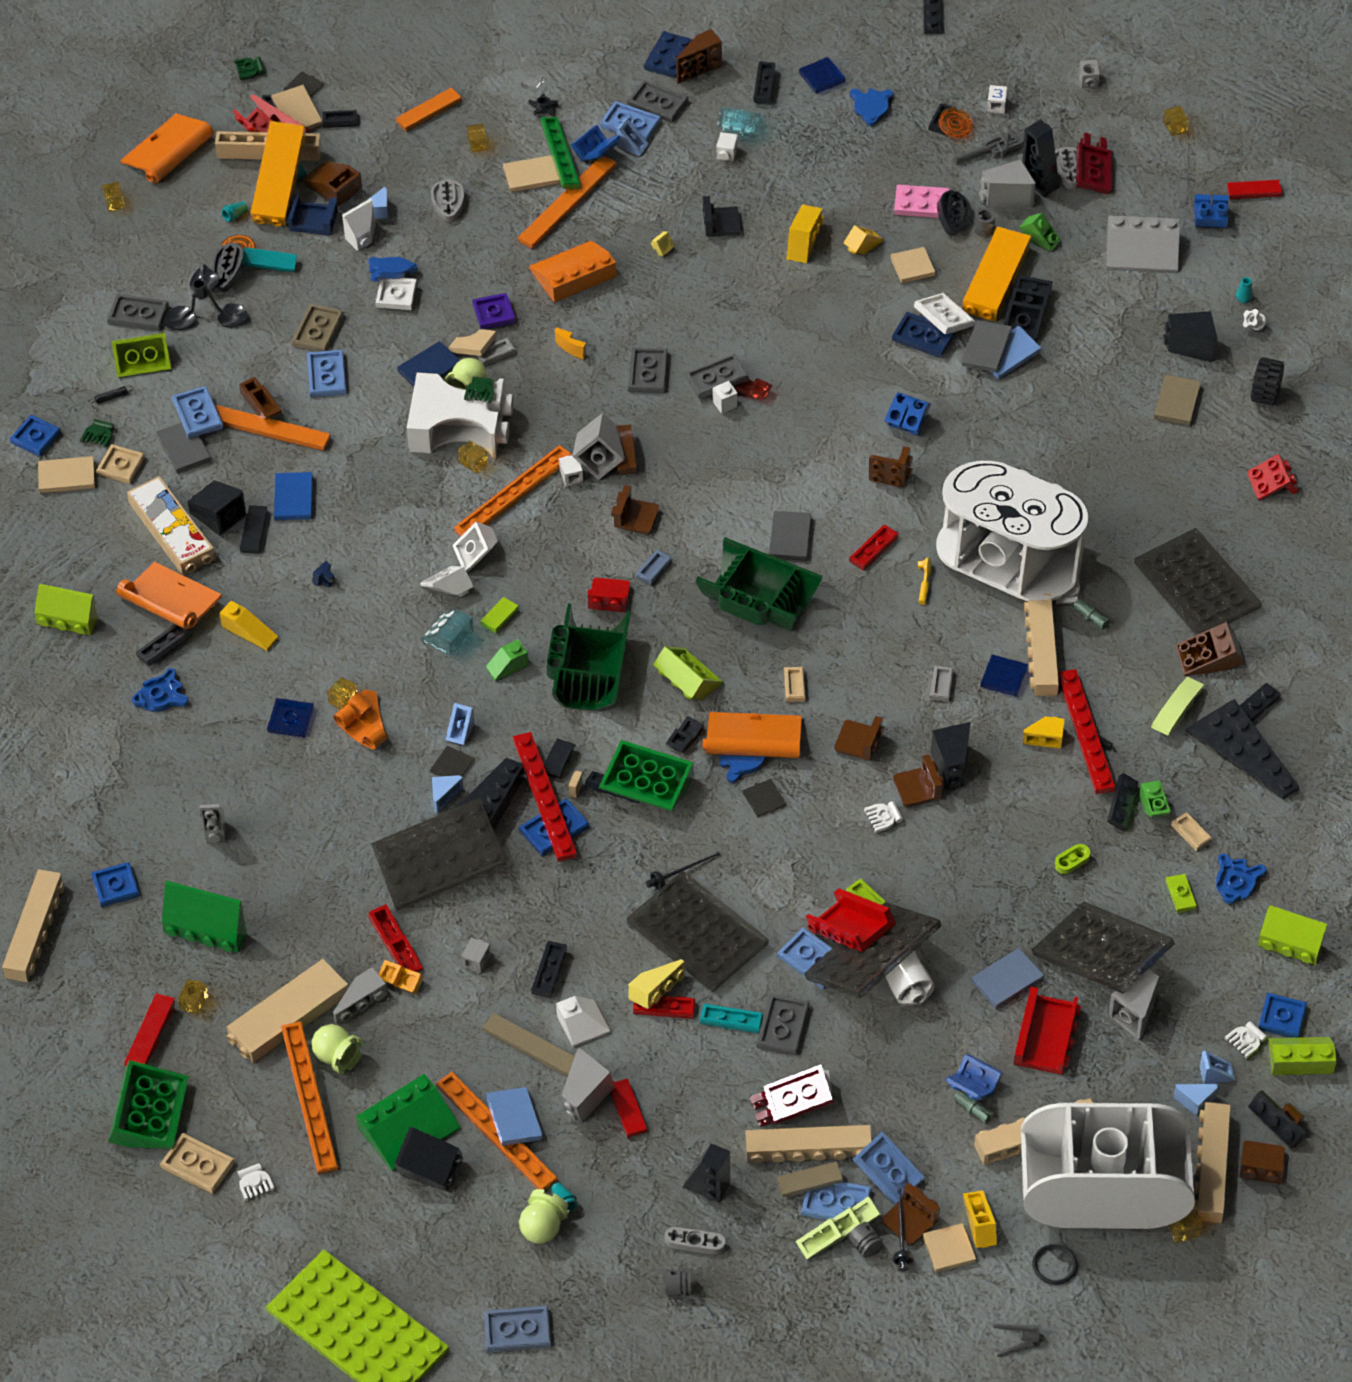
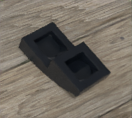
M687 716L679 729L675 728L666 745L683 753L702 732L704 724Z
M557 738L544 763L546 773L561 779L567 762H570L576 745Z

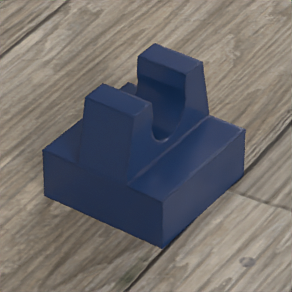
M325 561L313 572L312 582L318 586L320 583H323L327 587L333 584L332 578H334V574L331 572V564Z

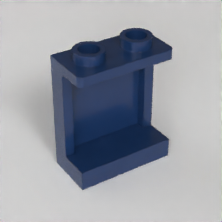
M295 195L294 201H291L290 213H287L286 217L289 230L331 236L338 213L337 198H330L327 205L300 201V195Z

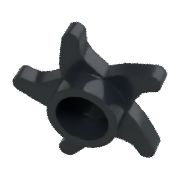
M542 94L536 101L529 100L528 104L536 108L533 111V115L547 112L552 116V106L558 105V100H550L549 97Z

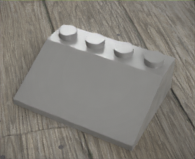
M1108 216L1106 269L1178 272L1179 219Z

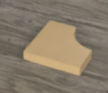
M480 329L470 336L456 337L449 346V350L452 353L482 356L497 337V333L492 330Z

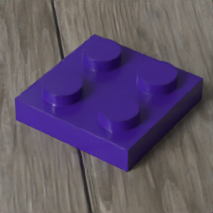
M507 293L472 300L480 329L515 323V317Z

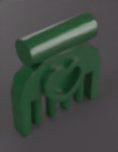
M256 57L255 60L252 58L234 60L238 70L237 73H239V80L253 78L258 72L260 75L265 74L261 57Z
M473 376L472 383L466 388L464 400L467 401L468 395L469 400H472L474 393L475 401L477 397H479V401H482V397L485 396L484 402L488 398V403L491 404L494 395L493 379Z
M94 419L93 425L85 429L80 438L81 442H88L93 435L90 443L96 440L95 444H98L99 440H101L99 445L103 444V447L106 448L112 438L111 431L114 429V424Z

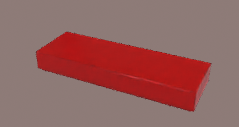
M1279 179L1227 183L1229 199L1279 197L1282 194Z
M884 524L849 557V562L864 571L899 538V533Z
M662 996L649 1009L634 1002L633 1014L693 1019L695 998Z
M628 1078L614 1082L615 1088L610 1094L627 1138L646 1133L647 1128Z

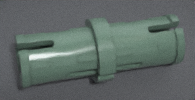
M1078 599L1074 603L1073 609L1085 616L1087 621L1095 623L1102 630L1109 624L1108 618L1101 615L1095 607L1089 606L1082 599Z
M963 1090L956 1092L953 1099L963 1105L969 1114L973 1113L985 1124L988 1123V1120H991L993 1112H990L981 1105L980 1100L968 1097V1094Z

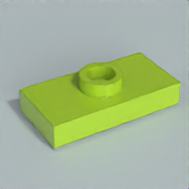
M1180 874L1166 877L1165 881L1176 913L1196 910V903L1186 875Z

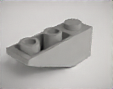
M200 805L206 842L216 843L225 841L226 821L221 805Z
M373 968L368 969L353 980L333 1011L336 1025L348 1021L353 1015L364 1011L369 1005L382 1000L387 995L386 983Z

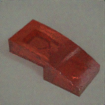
M756 378L755 381L747 380L733 386V388L736 390L737 395L765 400L773 385Z

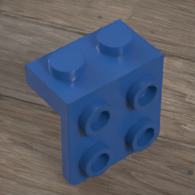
M594 125L570 145L581 162L586 160L592 161L595 158L599 159L606 155L607 149L617 146V141L621 137L617 135L606 139L598 125Z
M967 1053L958 1072L948 1076L946 1082L950 1083L951 1088L958 1091L963 1090L968 1093V1097L979 1100L994 1094L1003 1072Z

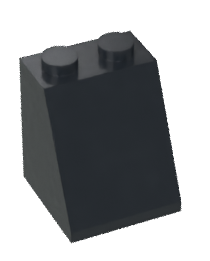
M1211 311L1168 314V320L1164 323L1166 334H1163V344L1167 345L1168 352L1214 362L1217 334Z
M216 480L206 485L187 501L189 513L219 536L247 515L243 491Z
M970 722L932 730L931 756L933 761L937 763L939 776L943 778L944 790L963 786L969 749Z
M410 1126L394 1165L401 1176L447 1192L449 1186L452 1187L456 1177L454 1173L456 1168L461 1166L463 1156L458 1147Z

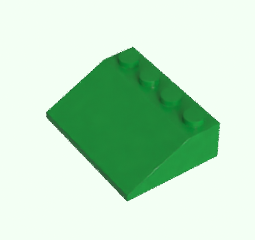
M621 740L599 785V789L672 812L692 781L694 764L688 760Z
M166 880L162 913L164 933L172 937L185 938L191 942H200L209 947L222 948L227 952L233 951L238 953L247 935L241 900Z
M129 1060L123 1074L108 1142L132 1148L172 1149L189 1076Z
M425 1073L356 1116L358 1130L392 1172L397 1169L394 1163L410 1126L440 1140L446 1139L461 1129V1126L439 1091Z

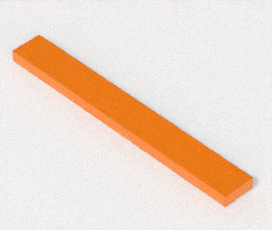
M606 156L597 159L578 178L580 188L567 189L518 237V242L533 249L616 167V161Z
M215 405L223 426L322 451L325 450L331 438L330 433L270 418L265 420L258 415Z
M561 445L557 446L454 527V531L462 536L475 522L489 525L560 469L559 458L573 454Z
M302 1022L281 1025L317 1175L336 1171L338 1166Z
M450 1072L436 1083L437 1088L537 1189L547 1191L558 1182V1178L524 1143L501 1145L490 1109L453 1072Z

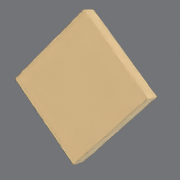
M925 247L891 254L890 259L901 284L935 276V270Z
M111 444L96 473L99 476L131 484L145 459V453Z
M963 1223L923 1233L922 1238L935 1273L976 1262V1257Z

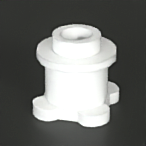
M1254 309L1253 311L1247 310L1244 312L1243 326L1245 328L1251 326L1253 330L1259 331L1265 326L1266 317L1259 310Z

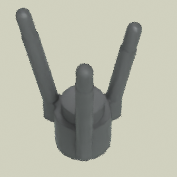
M992 1325L993 1328L1020 1330L1021 1341L1025 1340L1023 1344L997 1352V1356L1026 1347H1033V1342H1039L1038 1325Z

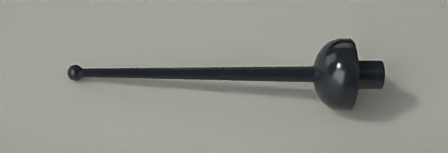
M716 852V854L666 875L653 871L650 873V880L645 882L647 888L655 887L659 891L664 888L665 879L712 857L719 856L720 853Z
M898 1188L900 1251L893 1255V1263L899 1265L900 1271H907L908 1265L914 1262V1257L909 1251L905 1250L901 1204L902 1190Z

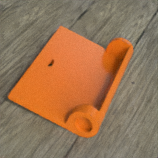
M176 113L120 161L122 164L144 170L148 181L158 183L214 135V130L207 122Z
M153 562L134 582L123 579L116 589L119 597L186 630L194 627L222 598V594L156 562Z
M709 712L707 739H703V750L708 755L799 758L802 716Z

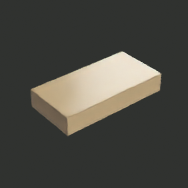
M784 667L786 702L805 701L803 667Z
M1187 812L1171 823V826L1196 852L1212 842V837Z

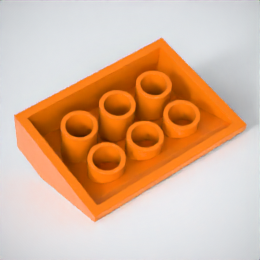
M592 240L529 266V269L554 303L617 277L616 261L606 249Z

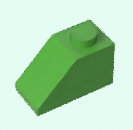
M519 639L502 646L487 664L486 669L496 682L529 666L528 652Z

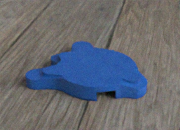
M851 89L850 96L855 101L854 110L856 115H861L867 125H875L882 115L885 114L886 116L888 101L893 97V91L888 89L879 92L875 89H869L868 93H862L858 89Z
M371 257L368 259L370 265L369 272L372 273L370 279L374 282L388 278H404V273L408 272V274L418 271L417 264L401 257Z
M173 668L167 669L159 677L146 680L142 684L143 687L140 691L138 690L132 697L134 706L142 707L152 712L164 711L172 706L185 707L188 705L189 700L187 696L177 693L183 689V684L176 680L177 674Z
M720 755V766L730 768L727 773V781L735 783L743 774L759 770L767 757Z
M1220 854L1218 856L1220 870L1216 877V888L1225 903L1234 904L1252 895L1257 880L1266 874L1267 869L1262 864L1249 868L1246 866L1247 861L1245 859L1232 860L1227 854Z

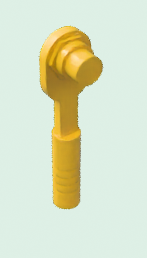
M930 558L918 561V568L924 569L925 572L918 601L922 605L926 604L928 578L932 569Z

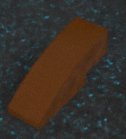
M256 377L239 384L241 395L255 412L265 420L282 412L264 385L261 386Z
M631 424L617 425L625 457L617 465L618 475L636 474Z

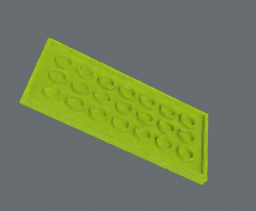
M324 1249L266 1306V1311L356 1382H419L449 1351L447 1344Z

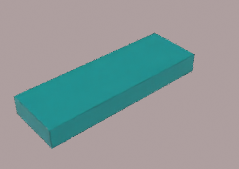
M244 247V251L247 254L245 266L295 272L297 254Z
M704 1003L700 1016V1024L753 1033H760L763 1013Z

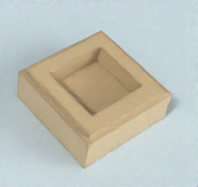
M575 771L569 783V795L575 799L583 784L582 772Z

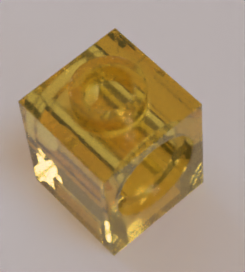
M1181 106L1165 109L1163 123L1170 135L1173 136L1187 132L1188 118Z
M484 124L466 126L471 153L488 150Z
M119 181L102 185L108 212L125 208Z
M470 440L461 446L458 451L459 463L474 473H477L488 462L487 450Z
M341 677L327 691L328 703L341 710L357 693V686L353 681Z
M187 979L178 997L180 1009L199 1015L208 997L206 984L199 980Z
M1192 1209L1186 1217L1168 1226L1175 1243L1199 1237L1203 1223L1201 1217L1197 1216L1195 1210ZM1183 1224H1188L1191 1227H1185Z

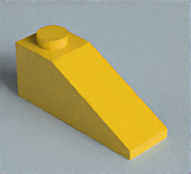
M230 601L220 612L223 628L266 651L279 639L277 634L249 610L233 601Z
M984 1191L963 1193L970 1230L976 1248H987L997 1245L996 1223Z

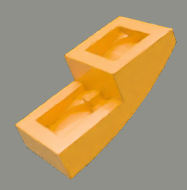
M555 328V342L569 354L584 360L586 356V343L573 339L572 332Z
M384 960L378 974L385 983L413 994H417L424 978L420 973Z

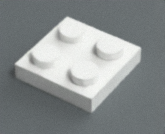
M388 278L380 280L376 308L411 310L417 284L416 279Z

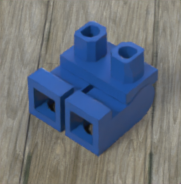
M1195 194L1193 205L1195 227L1227 228L1229 195H1213L1212 206H1210L1211 195Z
M897 392L884 421L888 426L920 436L921 427L926 419L931 403Z

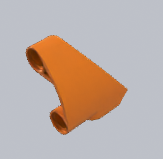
M364 689L361 693H356L347 702V705L333 715L335 722L343 731L367 748L375 750L388 739L382 724L377 692Z

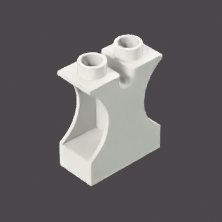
M417 373L407 423L409 452L432 453L444 444L462 441L477 444L487 450L492 458H496L498 443L507 444L509 436V422L502 421L503 415L512 416L513 394H505L504 379L500 378L493 384L494 395L491 404H489L488 398L484 402L485 396L482 397V401H479V397L475 401L474 393L472 400H469V395L467 401L464 400L466 390L447 384L439 374Z

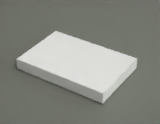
M944 293L927 297L914 303V307L945 335L974 326L975 320Z

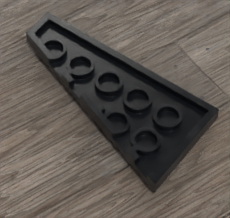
M1235 699L1185 728L1187 733L1197 737L1200 742L1205 745L1207 744L1217 754L1239 769H1243L1249 776L1263 783L1266 788L1282 799L1299 789L1297 782Z

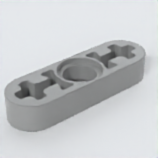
M670 1227L665 1232V1243L673 1249L719 1255L725 1250V1238L719 1233L680 1227ZM673 1235H677L675 1241L671 1240ZM692 1237H698L701 1242L693 1245L689 1240ZM715 1241L719 1242L717 1247H713Z

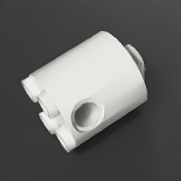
M908 946L901 947L898 952L881 960L882 974L886 977L889 987L900 1005L911 1006L920 1004L933 992L934 983L921 963L917 952Z

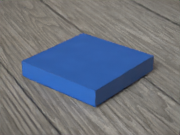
M30 415L10 437V443L37 456H41L61 434V428Z
M129 862L91 872L101 907L140 897Z
M1267 993L1258 1028L1263 1031L1298 1038L1307 1002Z

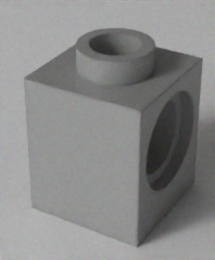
M1097 60L1080 61L1079 78L1081 88L1098 87L1100 74Z
M471 938L461 956L462 967L481 974L490 957V944L481 939Z

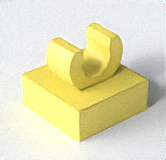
M663 231L651 242L653 249L657 251L659 256H664L675 247L669 233Z

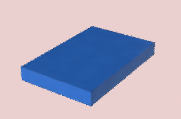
M312 472L275 473L274 520L311 519Z
M567 798L558 803L571 838L590 827L589 822ZM540 814L519 827V832L541 856L553 850Z

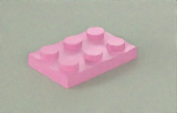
M897 185L894 215L939 218L937 202L944 192L949 191V188Z

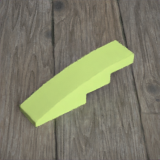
M1186 677L1161 709L1151 728L1169 735L1184 719L1185 713L1193 705L1195 698L1202 692L1204 684Z
M867 1197L833 1219L830 1218L797 1240L796 1243L808 1260L848 1237L850 1232L860 1223H870L879 1217L881 1213L872 1199Z

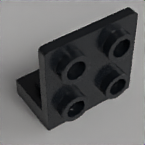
M703 196L705 235L740 234L738 207L714 208V203H710V196Z

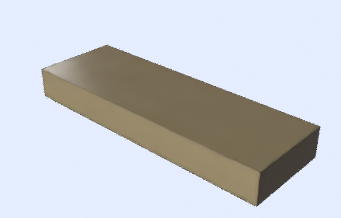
M836 1161L778 1176L777 1183L782 1198L843 1183V1178Z

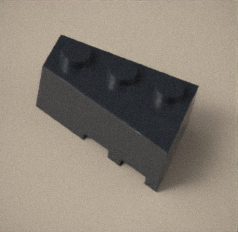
M711 1143L702 1157L692 1167L682 1187L704 1196L707 1200L720 1202L730 1184V1151Z

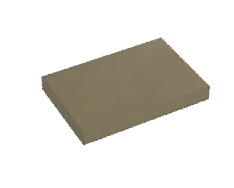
M309 304L291 341L292 346L316 352L327 351L344 316V312Z
M1165 375L1154 419L1190 426L1201 381Z

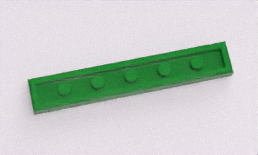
M541 117L540 123L562 189H579L580 182L558 117Z

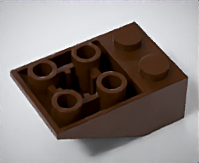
M712 29L696 35L676 57L677 84L722 66V41Z
M328 161L323 162L301 179L302 183L328 201L330 198H337L338 206L362 188L360 172L349 165Z
M1227 622L1175 645L1184 676L1225 671L1244 663L1236 634Z

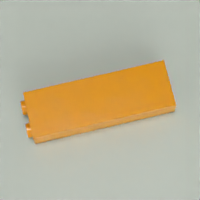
M270 121L250 213L252 222L287 226L286 217L287 213L290 212V204L294 194L306 137L305 126Z
M997 226L963 299V311L969 315L997 321L1030 249V235Z

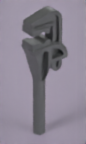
M1014 129L1007 130V138L1003 132L999 133L985 145L954 156L953 159L955 163H958L986 151H992L993 157L1000 156L1003 158L1008 152L1021 148L1024 138Z

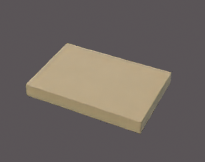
M303 85L271 95L277 109L309 129L323 125Z
M551 155L503 164L510 192L561 184Z
M93 456L38 461L39 493L95 488Z
M182 1133L173 1145V1148L170 1149L160 1163V1168L213 1194L235 1164V1159Z

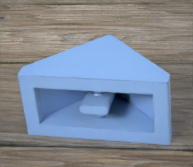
M626 118L617 129V135L621 137L617 141V147L638 156L641 155L649 143Z
M384 187L371 197L375 219H388L387 188Z
M454 703L446 740L465 745L475 724L473 707Z
M460 775L432 777L434 811L438 813L464 789L463 778Z
M1202 1052L1200 1071L1203 1084L1233 1082L1235 1080L1231 1062L1210 1052Z
M1176 1084L1174 1099L1197 1116L1200 1110H1204L1205 1102L1211 1103L1216 1098L1217 1084Z

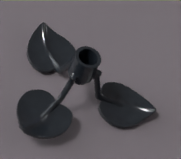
M203 263L195 271L189 283L191 290L194 291L191 309L189 310L186 306L174 307L167 314L163 325L172 330H184L191 327L196 321L195 316L192 314L196 298L202 300L207 298V296L220 312L217 319L220 325L224 327H235L247 320L248 314L242 306L235 303H228L223 309L218 306L210 290H213L218 285L219 277Z

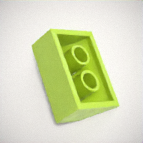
M165 332L111 341L117 377L171 369Z
M39 584L34 612L37 624L44 627L68 630L78 634L91 635L98 619L93 594Z
M665 646L653 664L658 669L660 675L670 679V683L674 687L681 689L684 692L683 695L690 700L703 699L723 683L717 675L686 648Z
M1269 905L1261 929L1258 946L1281 953L1287 957L1299 959L1305 963L1316 965L1323 947L1327 924Z
M1330 1037L1268 1038L1272 1075L1334 1074L1336 1054L1334 1043Z

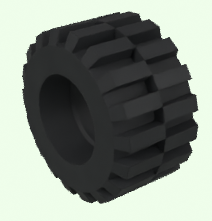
M1265 357L1260 358L1251 388L1250 398L1252 402L1274 406L1282 383L1285 367L1283 361Z

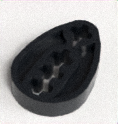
M953 190L944 192L937 202L938 217L948 235L956 236L968 222L971 212L968 199L963 194Z
M236 243L223 245L217 250L213 258L212 271L219 277L217 287L222 292L229 291L236 284L247 262L246 252Z

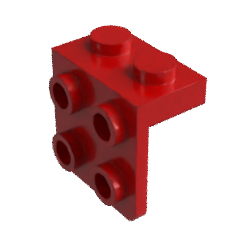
M258 107L247 119L235 109L232 111L236 115L235 119L249 132H268L270 121L274 122Z
M1279 454L1250 469L1247 473L1259 500L1266 498L1283 487H1286L1292 495L1299 492L1296 485L1298 480L1291 473L1292 465Z
M594 578L591 589H588V609L626 612L630 582L628 580Z

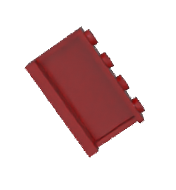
M840 888L833 892L837 903L819 917L810 914L805 916L808 922L807 926L811 932L861 952L896 924L890 908Z
M1030 987L1015 1050L1014 1065L1062 1075L1063 1068L1068 1067L1070 1056L1066 1054L1067 1050H1072L1074 1039L1070 1037L1071 1033L1075 1034L1077 1022L1074 1019L1075 1016L1079 1017L1081 1005L1078 1004V997L1074 996V1000L1071 1002L1038 995L1039 988Z

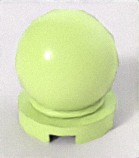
M463 358L456 363L452 372L443 381L455 388L466 390L467 386L472 383L473 376L487 378V371L485 365L479 360Z
M334 1024L319 1028L314 1033L311 1041L314 1056L319 1061L332 1065L333 1070L342 1075L346 1069L351 1070L358 1063L362 1055L359 1050L361 1046H364L361 1038L355 1035L350 1036L343 1027Z
M543 1189L532 1191L528 1200L530 1205L526 1206L522 1211L519 1220L521 1233L528 1241L537 1244H544L552 1240L558 1234L561 1221L569 1213L567 1210L568 1204L564 1199L556 1194H553V1196L543 1194L545 1191Z

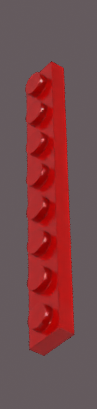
M1077 670L1057 672L1058 681L1095 794L1114 792L1115 785Z
M531 731L512 736L520 762L524 764L527 781L557 862L577 857Z

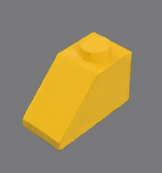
M854 225L844 244L849 247L848 251L851 253L865 255L884 239L871 229Z
M1045 716L1024 729L1023 744L1061 749L1064 719Z

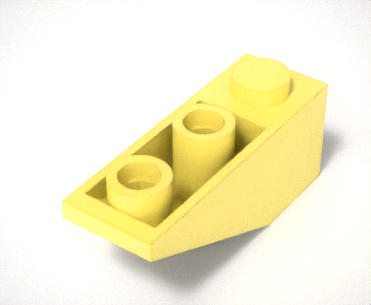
M678 960L640 973L629 983V1000L649 1009L666 992H669L678 981L684 978V961Z

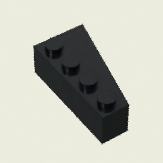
M1040 119L1025 128L1022 163L1035 182V190L1043 197H1046L1060 188L1053 130L1049 124Z
M506 757L454 809L456 823L491 836L525 778L524 764Z

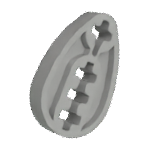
M1072 147L1059 148L1055 151L1059 182L1067 189H1076V149ZM1065 155L1069 157L1068 162L1070 163V169H1068Z
M454 180L439 181L431 189L432 205L443 221H455L463 209L464 188L459 182ZM445 188H449V196H450V201H449V202H446V189H445Z

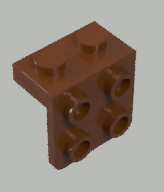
M903 446L899 460L870 455L869 480L875 483L905 488L907 479L911 478L913 468H911L913 456L910 455V448Z
M624 485L622 492H619L617 495V505L613 506L611 517H614V527L650 534L659 512V505L632 499L631 487Z
M875 716L871 726L845 720L834 750L870 761L873 753L878 749L879 738L884 734L883 718Z
M930 754L922 756L921 768L893 775V781L905 807L940 799L942 796L944 781L942 776L938 775L937 763L932 761Z
M1244 1141L1239 1178L1281 1184L1284 1171L1285 1148L1280 1145Z
M908 1183L903 1187L901 1204L904 1242L911 1246L923 1236V1233H926L939 1221L940 1207L936 1201L927 1198L919 1187H914ZM898 1202L882 1217L881 1222L900 1238Z

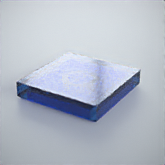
M829 57L799 68V74L816 94L845 82V76Z
M991 654L980 687L1017 697L1027 672L1028 664Z
M276 698L267 732L305 738L313 713L314 703Z

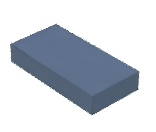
M656 550L636 572L635 577L651 586L671 564L672 557Z

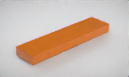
M449 88L396 117V122L407 132L461 102V96L453 88Z

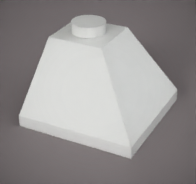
M370 198L342 215L345 239L357 251L372 243L375 217L373 200Z
M475 522L452 546L461 566L465 567L468 573L492 549L498 540L492 527Z
M450 566L420 582L422 587L450 595H458L459 597L469 593L468 589L473 587L463 566Z
M573 996L556 1003L557 1018L573 1048L610 1033V1029L593 999Z

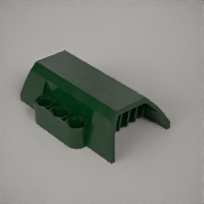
M724 537L720 576L715 583L697 576L696 584L703 595L717 601L718 607L724 612L757 625H764L770 622L791 631L820 585L823 576Z
M568 603L564 625H556L552 630L546 675L554 680L552 695L561 706L570 709L597 711L616 703L631 611H627V615L610 631L609 627L606 630H600V626H598V629H592V625L589 628H584L583 624H581V627L576 626L571 603Z

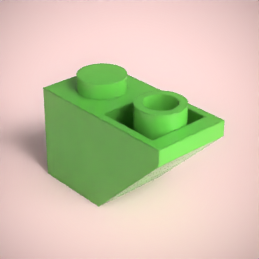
M1043 213L1029 216L1019 227L1023 234L1031 236L1030 242L1048 251H1053L1061 241V238Z
M1160 780L1141 783L1139 798L1144 813L1150 817L1170 814L1171 811Z

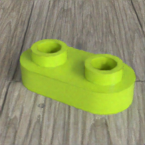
M1076 844L1059 854L1055 859L1054 866L1056 871L1061 874H1069L1089 861L1090 849L1084 844Z

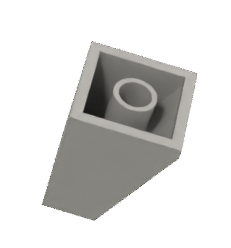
M1021 160L982 171L979 196L987 207L1033 208L1035 182Z
M604 413L600 414L577 433L572 456L598 480L625 458L616 424Z
M1142 965L1111 994L1108 1015L1138 1040L1142 1038L1156 998L1159 979L1156 972L1148 969L1145 965Z
M581 1048L576 1052L561 1096L564 1101L563 1106L567 1109V1115L573 1120L578 1119L583 1123L615 1088L610 1072Z

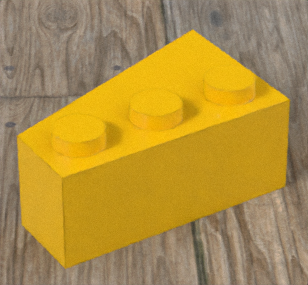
M802 204L789 228L787 260L807 263L820 226L824 222L822 208Z

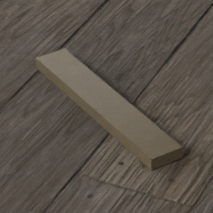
M495 1013L491 1015L482 1027L483 1031L568 1077L575 1058L570 1053Z

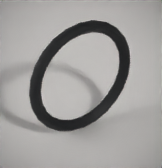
M1050 1244L1040 1248L1035 1253L1032 1267L1034 1273L1042 1281L1049 1284H1062L1069 1281L1076 1273L1077 1261L1074 1254L1068 1248L1062 1245ZM1048 1249H1060L1070 1256L1073 1263L1072 1271L1063 1279H1048L1038 1271L1037 1258Z

